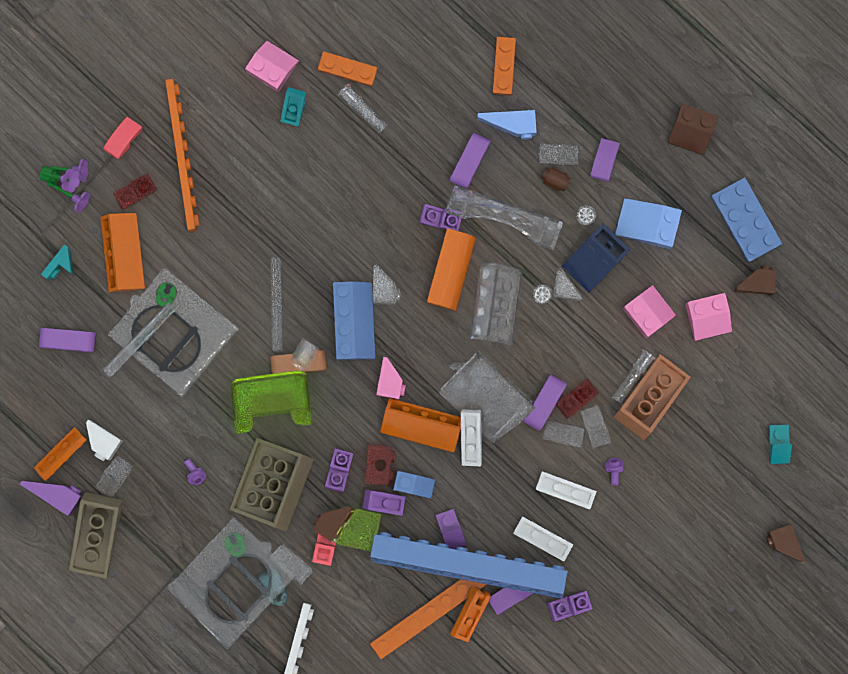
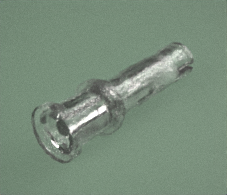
M350 83L337 94L349 104L350 108H355L379 134L388 126L363 101V96L361 94L358 95L351 88Z
M644 349L641 350L642 354L637 361L632 363V370L614 396H612L620 404H623V401L641 375L647 373L646 370L652 361L656 360V357Z

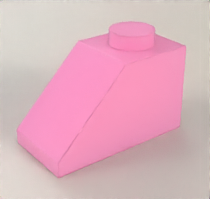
M383 357L376 395L399 400L400 396L404 397L406 385H402L403 380L389 359Z

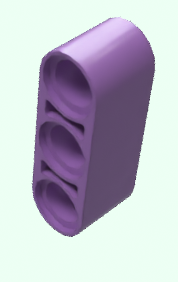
M473 133L449 181L467 189L491 140Z
M40 328L39 348L94 352L96 333Z
M550 374L523 422L540 432L567 383Z

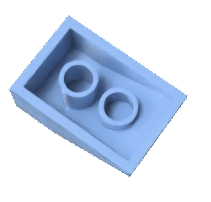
M624 198L615 235L670 250L674 244L682 210Z

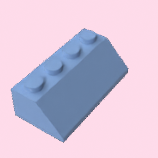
M333 282L337 361L375 359L372 283Z

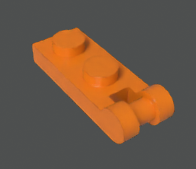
M475 586L470 588L469 597L450 635L469 642L490 600V592L481 591L480 588Z

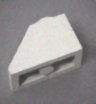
M88 420L86 425L91 449L96 452L94 456L102 461L105 459L111 460L123 441L93 421Z

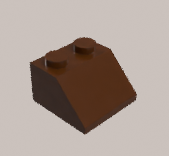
M682 103L667 143L704 155L719 116Z

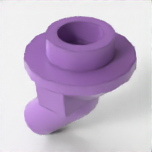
M615 457L610 458L605 463L606 472H611L612 486H618L619 472H623L624 462Z
M190 458L183 462L191 472L187 475L188 482L194 485L201 484L206 478L204 470L201 467L197 468Z

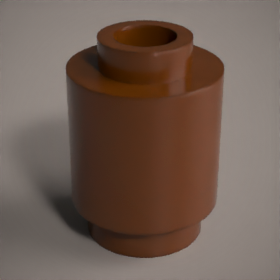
M551 166L549 169L545 168L541 176L543 184L557 191H565L571 179L566 173Z

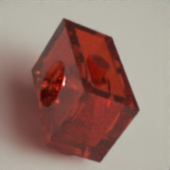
M368 446L365 484L389 486V482H393L394 470H390V464L395 461V451H392V447ZM378 460L386 462V468L383 471H378L375 468V463Z

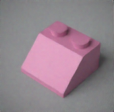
M266 41L255 52L245 70L249 75L279 93L299 60Z
M653 285L622 308L645 338H648L676 316Z
M725 293L690 301L685 304L694 341L732 332L730 310Z

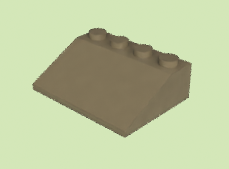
M256 438L229 510L287 531L314 459Z

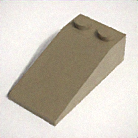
M85 492L80 501L69 571L107 579L123 500Z

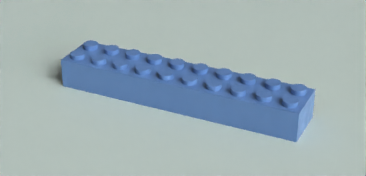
M384 532L374 536L370 556L373 563L563 599L568 571L564 570L562 566L553 565L550 568L545 567L544 563L535 561L533 564L525 563L526 560L521 558H514L513 561L506 559L504 555L495 554L492 557L487 556V552L478 550L475 553L468 552L467 548L456 547L455 550L448 548L449 545L437 543V546L430 545V542L426 540L414 542L410 541L411 538L399 536L398 539Z

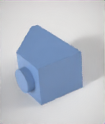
M398 471L393 490L431 498L435 480Z

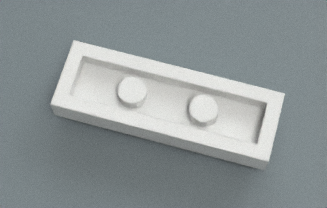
M462 409L463 466L482 465L481 410Z
M543 471L535 489L589 510L597 492Z
M524 517L521 518L513 532L518 537L562 561H565L573 546L568 541Z

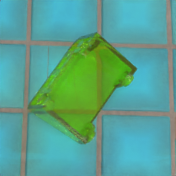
M303 371L244 377L233 381L231 393L235 434L249 432L253 427V418L277 414L291 413L293 421L298 425L313 424L309 382L307 375Z

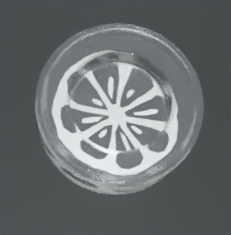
M584 205L577 211V220L583 225L593 223L596 218V211L589 205Z
M539 285L533 291V298L539 304H546L552 298V290L547 285Z

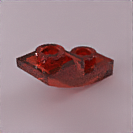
M147 173L133 180L129 185L115 191L113 195L121 209L125 210L157 191V188Z
M586 379L557 402L556 406L568 419L596 397L599 392Z

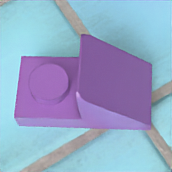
M454 509L435 515L446 545H449L448 548L456 549V547L465 546L466 542Z

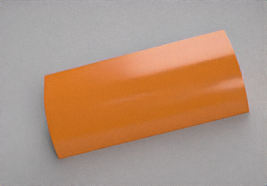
M136 213L107 214L100 217L109 293L145 289Z
M447 228L427 304L452 311L457 310L476 241L474 236Z
M389 398L380 433L454 453L461 429V417Z

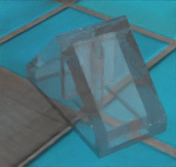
M558 268L552 298L574 302L581 301L583 299L562 268Z
M117 456L103 472L96 488L108 497L113 498L133 466Z

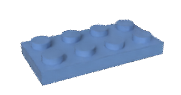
M746 178L711 196L748 263L782 244Z

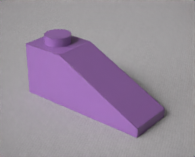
M21 481L20 483L21 486L67 516L72 515L83 497L80 495L81 490L73 485L68 487Z

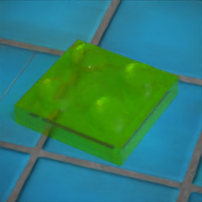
M356 509L336 544L372 551L374 536L378 534L381 514Z

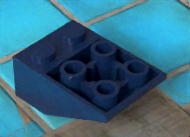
M603 223L562 267L590 293L630 252V249Z

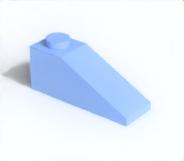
M535 110L478 113L477 115L478 121L515 137H521L523 140L532 139V136H536Z

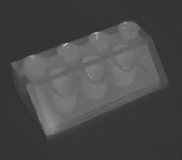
M480 263L470 339L512 345L522 276L521 269L497 263Z

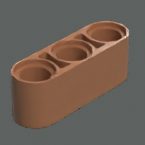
M325 350L270 357L272 376L327 370Z

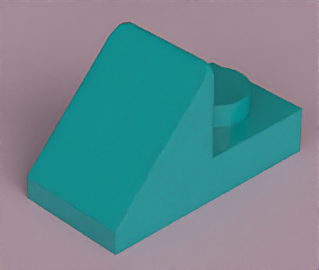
M288 87L280 122L299 127L306 104L305 97L307 92Z
M65 244L41 273L49 281L59 275L61 266L74 275L71 249Z
M769 425L770 464L790 463L792 444L789 441V425Z

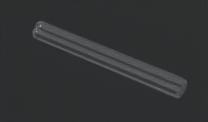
M271 257L272 351L279 352L282 351L281 258Z
M166 303L104 367L103 372L108 377H111L175 311V308L170 303Z

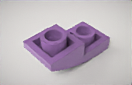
M601 138L590 177L609 182L620 143Z
M423 204L419 223L444 230L449 228L458 231L463 214Z
M339 449L334 450L325 489L344 493L353 453Z
M503 588L490 596L489 602L496 614L499 615L533 593Z
M587 591L547 603L553 622L592 610Z

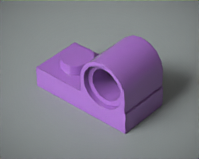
M365 490L362 509L402 516L406 497Z

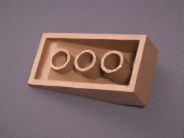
M660 354L613 418L645 440L652 433L691 377Z

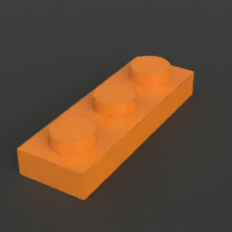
M497 37L493 94L512 95L516 38Z
M324 51L318 66V71L371 87L373 86L378 67Z
M74 427L34 469L46 481L87 439Z

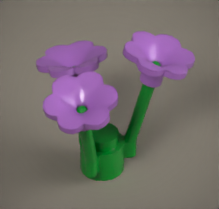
M81 159L80 164L72 168L54 165L42 168L40 179L47 182V186L53 187L70 197L76 203L74 207L75 212L81 213L83 208L87 206L90 198L89 193L84 192L81 197L71 194L74 192L75 187L79 186L80 181L86 182L89 172L87 160ZM58 171H62V172H66V173L63 174L62 176H60V173H59ZM59 180L62 182L61 187L55 184Z

